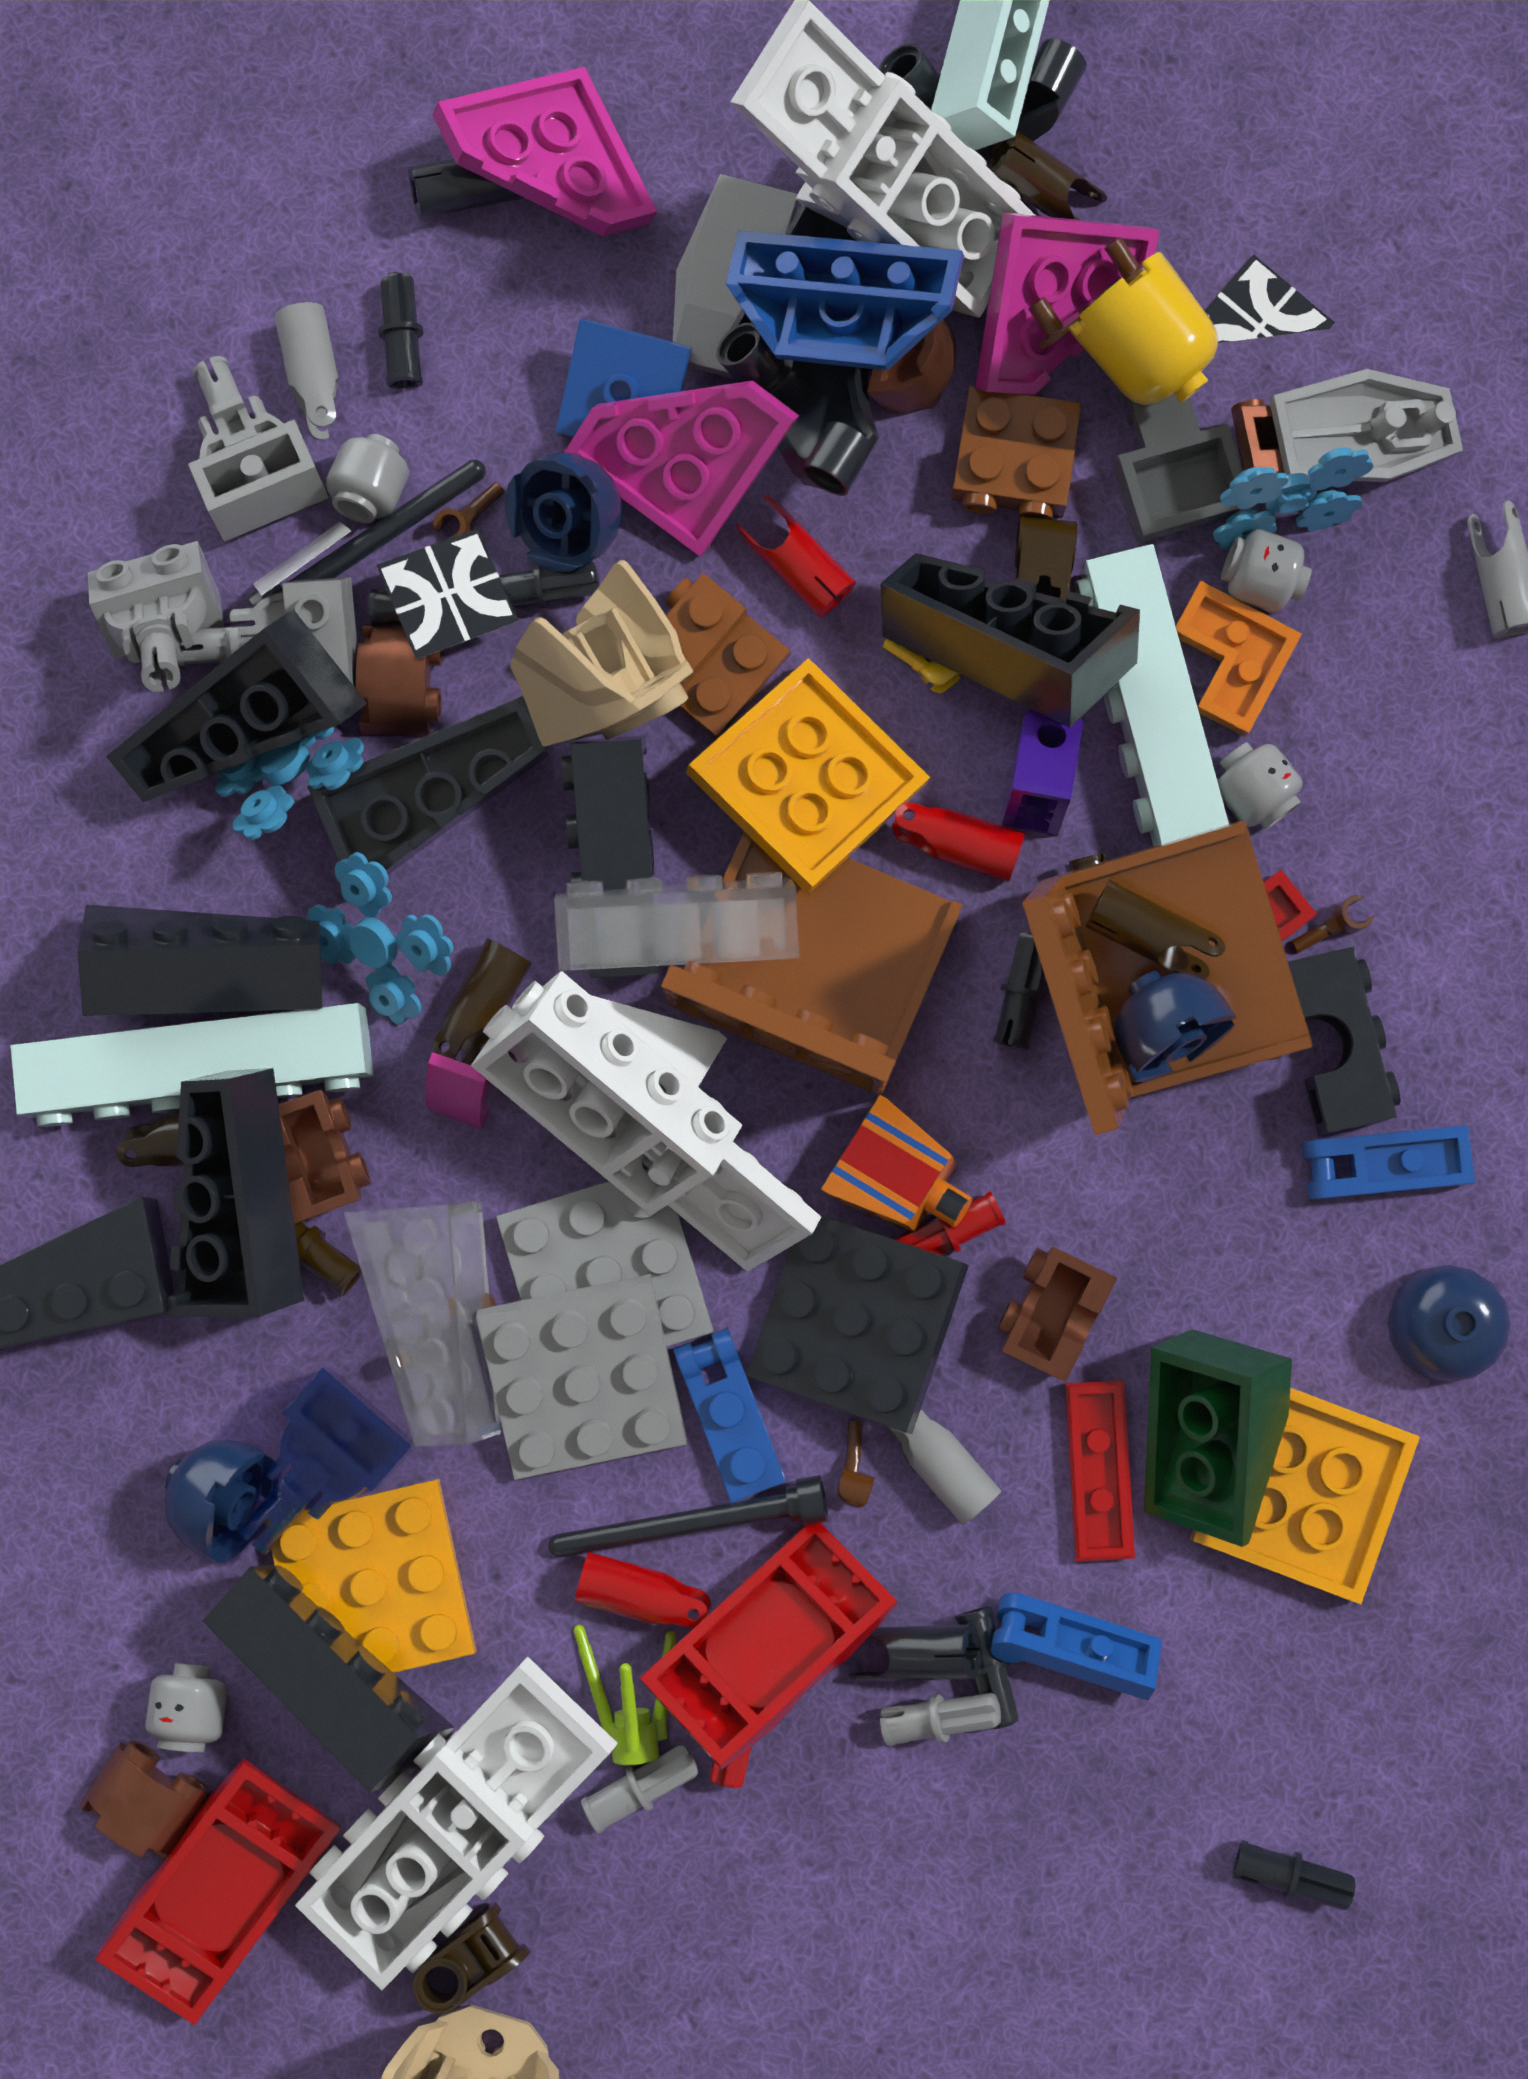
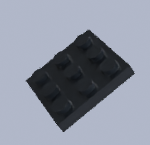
M821 1216L813 1234L794 1244L789 1249L746 1376L902 1432L913 1434L969 1265Z

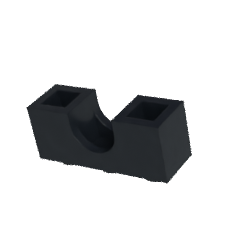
M1354 946L1288 961L1305 1020H1320L1330 1024L1340 1035L1343 1044L1341 1060L1333 1071L1315 1075L1304 1080L1318 1136L1396 1118L1394 1106L1400 1105V1091L1394 1073L1392 1071L1385 1072L1380 1050L1386 1048V1036L1380 1017L1378 1015L1371 1016L1366 993L1372 991V981L1366 961L1364 959L1357 960Z

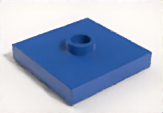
M585 318L580 319L555 432L574 437L591 409L598 404L683 391L693 347Z

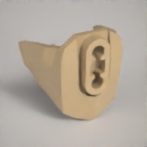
M620 560L613 565L598 589L582 607L576 617L577 626L567 630L562 635L546 619L536 618L524 632L510 662L511 670L524 696L543 747L603 734L607 740L652 721L680 706L688 699L681 683L694 673L688 660L682 654L677 632L655 598L625 560Z
M468 2004L442 2014L433 2023L418 2026L387 2065L381 2079H559V2069L549 2058L546 2043L530 2022ZM489 2029L500 2032L504 2039L503 2045L494 2049L493 2054L485 2052L486 2045L482 2040V2033Z

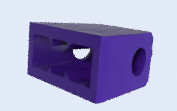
M1032 709L1025 711L1017 739L1001 826L1058 836L1071 801L1083 720L1079 719L1069 728Z

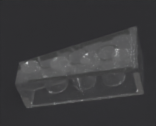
M782 872L746 874V880L722 882V875L686 877L687 884L663 886L662 878L630 879L626 881L627 889L603 890L602 881L567 883V893L556 894L554 898L558 971L687 964L688 961L698 964L799 958L796 886L790 877L782 878Z
M482 1201L395 1206L344 1212L414 1446L468 1445L500 1435L499 1412L476 1319L478 1309L490 1307Z

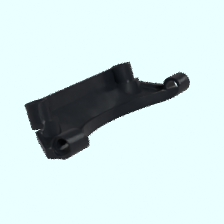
M1046 39L1036 53L1017 126V131L1031 141H1035L1054 126L1086 70L1087 63L1084 56L1071 44L1058 39ZM909 43L895 48L883 59L879 70L884 75L890 72L907 81L914 88L915 95L931 110L941 74L937 73L918 45ZM994 144L975 151L986 161V158L989 157L988 153ZM803 205L799 208L785 233L786 235L857 241L847 232L846 227ZM741 309L729 332L726 333L717 348L719 363L737 383L754 381L799 415L777 448L792 473L802 484L823 489L838 496L847 495L879 439L867 393L869 369L776 359L750 319Z

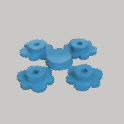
M1347 447L1333 449L1320 457L1318 464L1308 470V475L1304 473L1289 475L1276 473V470L1270 467H1254L1238 474L1230 483V489L1221 494L1220 500L1222 505L1227 507L1237 505L1238 509H1248L1257 503H1266V508L1269 511L1258 512L1254 509H1248L1231 515L1226 520L1225 525L1218 527L1213 532L1214 539L1219 543L1220 549H1230L1237 536L1245 539L1255 529L1274 533L1277 530L1274 513H1293L1302 510L1303 514L1296 518V523L1298 527H1307L1309 532L1330 528L1333 524H1341L1350 520L1352 513L1362 506L1360 496H1346V493L1335 490L1325 491L1317 495L1316 493L1317 490H1324L1331 486L1337 488L1344 487L1350 484L1354 478L1369 473L1373 469V463L1369 458L1367 450L1361 449L1353 452L1352 449Z
M334 727L307 735L299 741L284 747H277L257 755L249 761L234 767H227L218 771L217 777L220 780L217 782L215 790L221 797L230 796L235 792L245 794L252 789L254 782L261 781L264 778L269 784L274 785L266 790L253 793L244 801L241 813L234 819L232 824L235 832L240 835L244 834L248 840H255L263 832L272 833L278 830L287 819L286 812L294 804L293 798L286 794V791L280 785H285L287 782L296 779L305 770L310 776L308 784L312 789H319L325 786L328 790H334L341 787L348 780L350 773L358 770L363 764V758L360 756L364 750L362 741L359 738H351L344 743L341 741L329 742L318 749L309 761L310 753L307 748L311 747L317 739L322 740L329 737L334 731Z
M356 852L349 856L348 859H343L335 865V875L341 883L343 898L348 903L357 906L360 912L367 917L361 919L354 927L350 923H346L345 914L340 909L332 908L328 910L325 906L317 904L309 909L308 920L320 921L321 957L328 964H335L339 960L344 964H350L357 958L363 965L376 968L375 972L370 973L365 978V983L370 990L369 1003L380 1015L389 1016L392 1022L401 1025L407 1019L416 1018L421 1013L422 1006L418 997L413 994L415 984L412 979L406 975L400 976L398 969L391 964L397 956L398 948L405 954L417 971L425 972L429 969L433 974L442 976L451 968L449 955L453 952L454 947L451 940L443 935V929L439 921L431 915L426 914L419 919L414 915L406 916L402 920L403 930L397 934L396 939L383 922L373 918L381 912L382 907L387 906L392 901V895L388 888H386L389 880L388 874L381 864L374 861L368 863L363 854Z

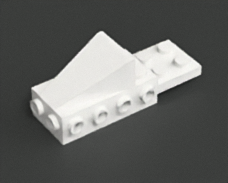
M794 0L730 103L799 166L795 173L805 183L795 199L803 206L846 227L847 232L857 241L962 250L964 259L952 310L980 318L989 304L1003 212L1036 215L1020 200L1021 197L1015 189L1001 181L986 166L987 163L980 154L967 147L951 131L950 124L944 118L931 111L915 95L914 88L907 81L890 72L884 75L809 0Z
M562 971L543 986L536 981L531 983L516 1000L512 1009L508 1005L503 1006L485 1027L483 1032L489 1037V1040L471 1066L650 1216L668 1205L747 1272L813 1234L821 1216L809 1207L796 1192L788 1189L763 1168L754 1156L743 1151L733 1142L742 1124L731 1116L717 1100L709 1097L698 1087L727 1040L719 1031L589 995ZM508 1051L515 1055L517 1062L510 1058ZM642 1163L648 1167V1173L644 1170Z
M527 1657L447 1741L439 1733L413 1760L421 1768L414 1778L411 1779L403 1771L378 1798L386 1806L384 1810L376 1816L368 1808L343 1835L351 1843L343 1853L334 1845L309 1872L317 1880L316 1883L295 1906L372 1982L383 1990L404 1967L413 1974L438 1946L432 1939L439 1931L448 1938L462 1924L473 1910L467 1903L475 1894L484 1901L508 1875L503 1866L511 1857L520 1864L544 1838V1835L537 1828L594 1771L618 1743Z

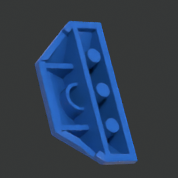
M738 230L726 286L776 359L889 370L952 311L964 254L962 250Z

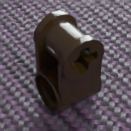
M1020 517L1014 568H1017L1016 578L1036 583V591L1041 590L1046 592V595L1066 600L1070 592L1071 573L1076 553L1077 521Z
M497 1902L491 1903L461 1925L450 1938L437 1946L418 1968L413 1981V1993L417 2003L424 2010L434 2014H446L456 2009L486 1985H491L508 1974L530 1954L531 1951L526 1944L518 1945L500 1919L501 1908ZM441 1966L451 1969L458 1979V1987L449 1993L435 1991L427 1980L429 1970Z

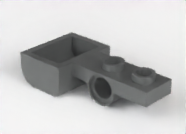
M1118 388L1120 399L1126 398L1131 413V417L1127 418V422L1130 427L1135 428L1141 449L1118 455L1113 470L1134 538L1138 543L1225 519L1239 511L1248 510L1238 509L1237 505L1223 506L1220 500L1221 494L1230 489V483L1238 474L1243 472L1228 424L1200 431L1190 397L1181 404L1173 395L1159 404L1142 405L1132 402Z

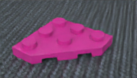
M585 67L439 101L432 115L456 164L601 236L650 224L657 213Z
M1003 212L975 388L986 392L1035 395L1051 380L1049 374L1069 355L1076 357L1084 350V347L1069 331L1053 344L1040 349L1037 343L1045 334L1028 310V307L1040 298L1045 297L1060 321L1063 322L1097 297L1101 291L1121 276L1104 250L1108 244L1121 237L1139 264L1156 253L1160 230L1143 226Z
M754 381L598 404L591 409L564 453H577L600 464L612 477L620 493V498L701 557L716 538L799 415Z

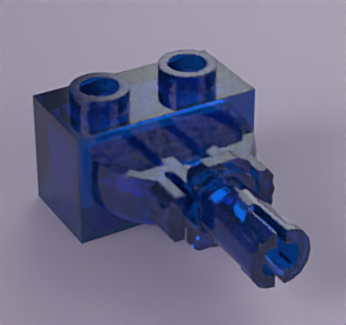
M322 1367L282 1412L290 1421L282 1434L280 1457L265 1474L270 1480L274 1481L277 1480L289 1465L292 1468L276 1484L272 1493L249 1519L238 1528L239 1533L246 1540H249L270 1520L268 1527L252 1544L264 1554L270 1551V1547L298 1515L314 1501L320 1492L323 1493V1496L308 1512L318 1520L333 1503L350 1500L360 1495L367 1488L371 1492L379 1489L418 1445L331 1367Z

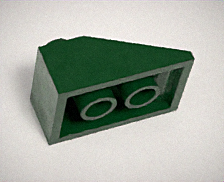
M1194 1329L1151 1347L1144 1493L1145 1513L1240 1547L1249 1544L1289 1416L1291 1358Z

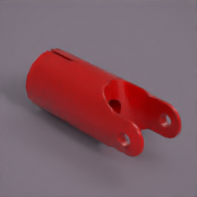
M764 495L763 497L786 520L789 535L784 544L776 549L769 550L761 547L738 523L735 524L737 530L743 536L745 542L819 618H823L840 603L820 583L823 582L836 597L843 601L856 586V581L782 505L778 504L773 498Z
M912 802L902 803L895 811V821L892 827L893 834L898 840L919 847L923 852L935 859L1009 882L1025 836L1023 832L952 809L928 808ZM911 811L915 817L912 820H907L904 817V813ZM901 828L910 831V833H903Z
M592 1552L587 1553L574 1599L575 1604L644 1623L662 1625L673 1623L688 1628H695L708 1616L711 1603L709 1595L705 1591L684 1585L678 1579L669 1576L665 1572ZM696 1609L699 1612V1617L696 1619L690 1618L688 1611Z

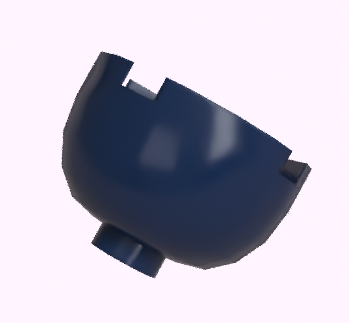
M577 453L545 455L526 464L521 473L514 475L508 484L505 499L508 528L513 538L521 536L524 544L531 550L525 553V555L533 563L539 564V566L549 571L571 572L599 558L607 551L617 537L622 516L620 493L612 477L603 467Z
M1153 971L1140 977L1129 986L1128 992L1131 997L1121 1006L1114 1024L1115 1041L1136 1081L1148 1082L1173 1072L1169 1062H1174L1185 1056L1191 1062L1203 1055L1233 1029L1235 1025L1232 1020L1237 1018L1225 998L1211 982L1196 974L1175 972L1161 977L1158 971Z
M1453 1265L1422 1269L1403 1282L1392 1302L1387 1322L1392 1346L1405 1365L1426 1378L1444 1382H1456L1474 1378L1494 1365L1507 1346L1511 1323L1506 1302L1493 1283L1472 1269Z
M213 1440L194 1449L184 1459L178 1460L167 1474L165 1488L167 1490L165 1507L168 1525L180 1542L194 1553L220 1563L229 1561L239 1555L256 1536L258 1530L249 1529L246 1526L260 1495L270 1504L278 1485V1464L273 1458L263 1453L262 1450L234 1440Z

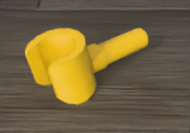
M888 639L885 640L883 648L910 665L913 670L918 672L925 684L930 682L934 685L931 688L932 691L943 693L960 680L958 673L934 661L928 663L923 656Z

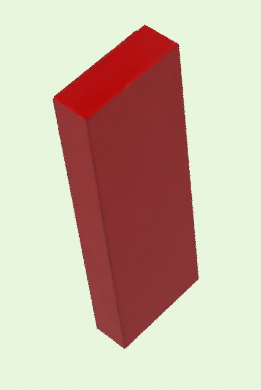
M1124 1381L1064 1383L1075 1561L1135 1559Z

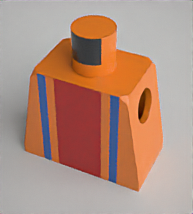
M879 1095L821 1188L830 1198L841 1204L913 1232L921 1225L928 1212L955 1228L965 1216L973 1199L947 1182L957 1165L954 1157L882 1095Z

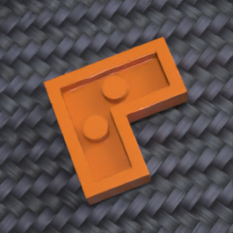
M1200 581L1176 625L1179 640L1221 662L1197 708L1199 714L1246 738L1302 633Z

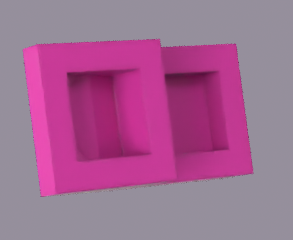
M432 1052L428 1062L425 1084V1101L428 1111L483 1130L490 1111L486 1099L492 1083L472 1066Z

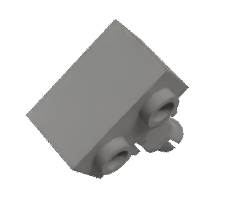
M221 356L209 358L218 378L217 382L213 381L205 362L198 363L193 369V375L200 385L219 432L216 435L214 434L206 416L199 419V428L204 438L200 449V459L188 463L205 506L224 542L328 499L327 492L295 419L283 423L278 418L268 414L262 400L258 396L248 398L255 413V419H251L230 372L228 361Z
M198 541L185 545H167L158 549L153 554L126 562L122 560L111 561L101 566L98 570L87 572L89 605L113 658L127 656L128 660L133 663L142 661V683L152 692L164 691L163 675L165 674L169 689L175 688L180 682L181 676L178 661L183 658V653L179 645V637H181L185 648H190L194 642L193 634L198 629L224 627L220 595Z
M351 577L298 580L282 583L283 590L266 596L253 608L232 609L230 612L231 622L252 620L255 622L254 625L198 629L193 634V645L201 644L203 648L182 649L183 658L178 661V665L221 663L266 626L294 609L356 688L358 647ZM179 637V645H184L181 637Z

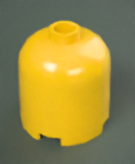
M1157 252L1142 262L1141 265L1145 270L1129 284L1123 278L1118 280L1079 315L1082 321H1077L1071 325L1069 330L1120 391L1132 402L1142 405H1154L1174 395L1181 404L1208 382L1202 371L1215 357L1218 348V335L1212 321L1162 252Z

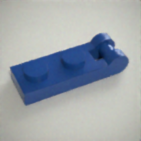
M1468 1125L1302 1142L1304 1160L1310 1159L1312 1182H1307L1309 1200L1475 1183ZM1349 1155L1352 1178L1335 1179L1333 1157Z
M727 1327L712 1333L713 1339L694 1347L688 1342L673 1348L728 1496L731 1503L782 1484L786 1482V1479ZM721 1361L727 1378L706 1385L701 1369Z
M1006 1593L1000 1597L997 1618L1002 1623L1001 1628L994 1632L991 1645V1653L997 1659L1008 1663L1025 1661L1147 1701L1156 1690L1162 1645L1161 1638L1024 1594ZM1031 1626L1040 1629V1636L1025 1632L1024 1627Z

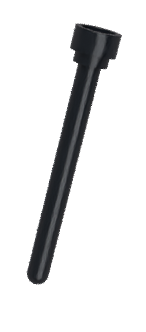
M477 459L466 462L394 510L392 514L384 517L288 582L336 578L480 482L486 475L485 465ZM277 584L262 596L255 589L246 597L252 607H254L266 596L283 590V586Z
M821 1475L796 1479V1485L786 1487V1493L556 1534L549 1540L548 1548L553 1556L566 1557L790 1517L792 1522L803 1521L804 1526L829 1521L827 1500Z

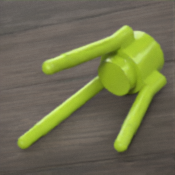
M580 1624L576 1625L573 1632L601 1727L618 1743L612 1750L613 1763L618 1765H637L657 1760L659 1758L658 1741L668 1738L667 1709L657 1699H655L653 1718H650V1710L648 1708H636L632 1669L628 1663H624L619 1669L623 1709L614 1713V1721L585 1628ZM669 1631L665 1635L662 1657L676 1645L677 1635L674 1631Z

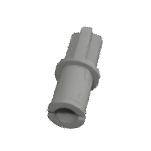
M992 1693L944 1700L941 1694L931 1696L930 1701L919 1702L918 1704L883 1707L881 1709L883 1718H880L881 1732L888 1746L935 1738L939 1743L948 1742L951 1734L996 1727L1001 1723V1710L997 1696Z
M678 1745L659 1756L657 1760L649 1762L636 1770L632 1766L625 1769L626 1776L595 1794L581 1799L583 1810L597 1833L605 1831V1828L643 1807L646 1811H650L653 1809V1801L694 1779L698 1774L696 1762L684 1745Z

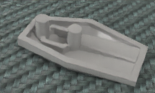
M722 174L719 175L676 270L673 342L693 347L689 368L734 379L719 363L717 348L742 309L726 286L738 230L785 234L797 212L798 200L795 198L798 194Z
M1365 369L1279 393L1269 398L1284 473L1286 475L1294 473L1308 475V470L1318 464V460L1322 455L1336 448L1347 447L1352 449L1353 452L1361 449L1367 450L1369 458L1373 463V469L1369 473L1354 478L1353 481L1387 482L1446 460L1463 451L1450 388Z

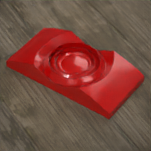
M821 1523L808 1525L800 1530L643 1674L640 1680L712 1760L723 1769L775 1728L799 1699L820 1679L846 1661L895 1608L897 1600Z
M243 1759L203 1804L164 1863L139 1889L97 1953L96 1961L195 2025L340 1831L341 1825L249 1761Z

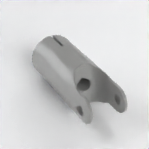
M312 302L296 303L281 308L274 315L287 381L299 407L305 413L310 434L316 439L325 440L329 438L328 428L325 431H319L317 427L330 426L336 418L333 398L336 397L339 375L324 307L321 304Z
M1509 500L1503 503L1507 535L1504 546L1494 555H1491L1486 549L1479 517L1476 514H1471L1468 517V528L1492 637L1494 638L1528 633V550L1517 509Z
M920 1410L913 1434L888 1427L901 1442L902 1449L912 1468L962 1525L973 1519L1001 1493L1000 1488L954 1435L936 1421L930 1420L922 1410Z

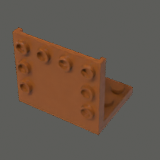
M1245 819L1041 880L1022 902L1094 1135L1117 1130L1125 1110L1129 1109L1128 1102L1132 1097L1312 1047V1040ZM1109 879L1215 933L1225 943V951L1218 957L1206 955L1192 947L1181 948L1207 964L1210 973L1206 980L1211 982L1222 994L1236 1015L1237 1019L1232 1020L1235 1026L1219 1043L1191 1062L1186 1056L1174 1062H1169L1173 1072L1148 1082H1137L1126 1065L1115 1041L1114 1024L1121 1006L1131 997L1128 988L1133 982L1153 971H1158L1161 977L1175 973V971L1169 970L1085 927ZM1208 941L1210 945L1216 946L1214 942ZM1191 968L1193 972L1199 973L1196 968Z
M744 831L684 969L670 964L661 988L671 1008L879 1096L884 1092L963 904L954 900L949 901L850 858H847L812 892L807 894Z

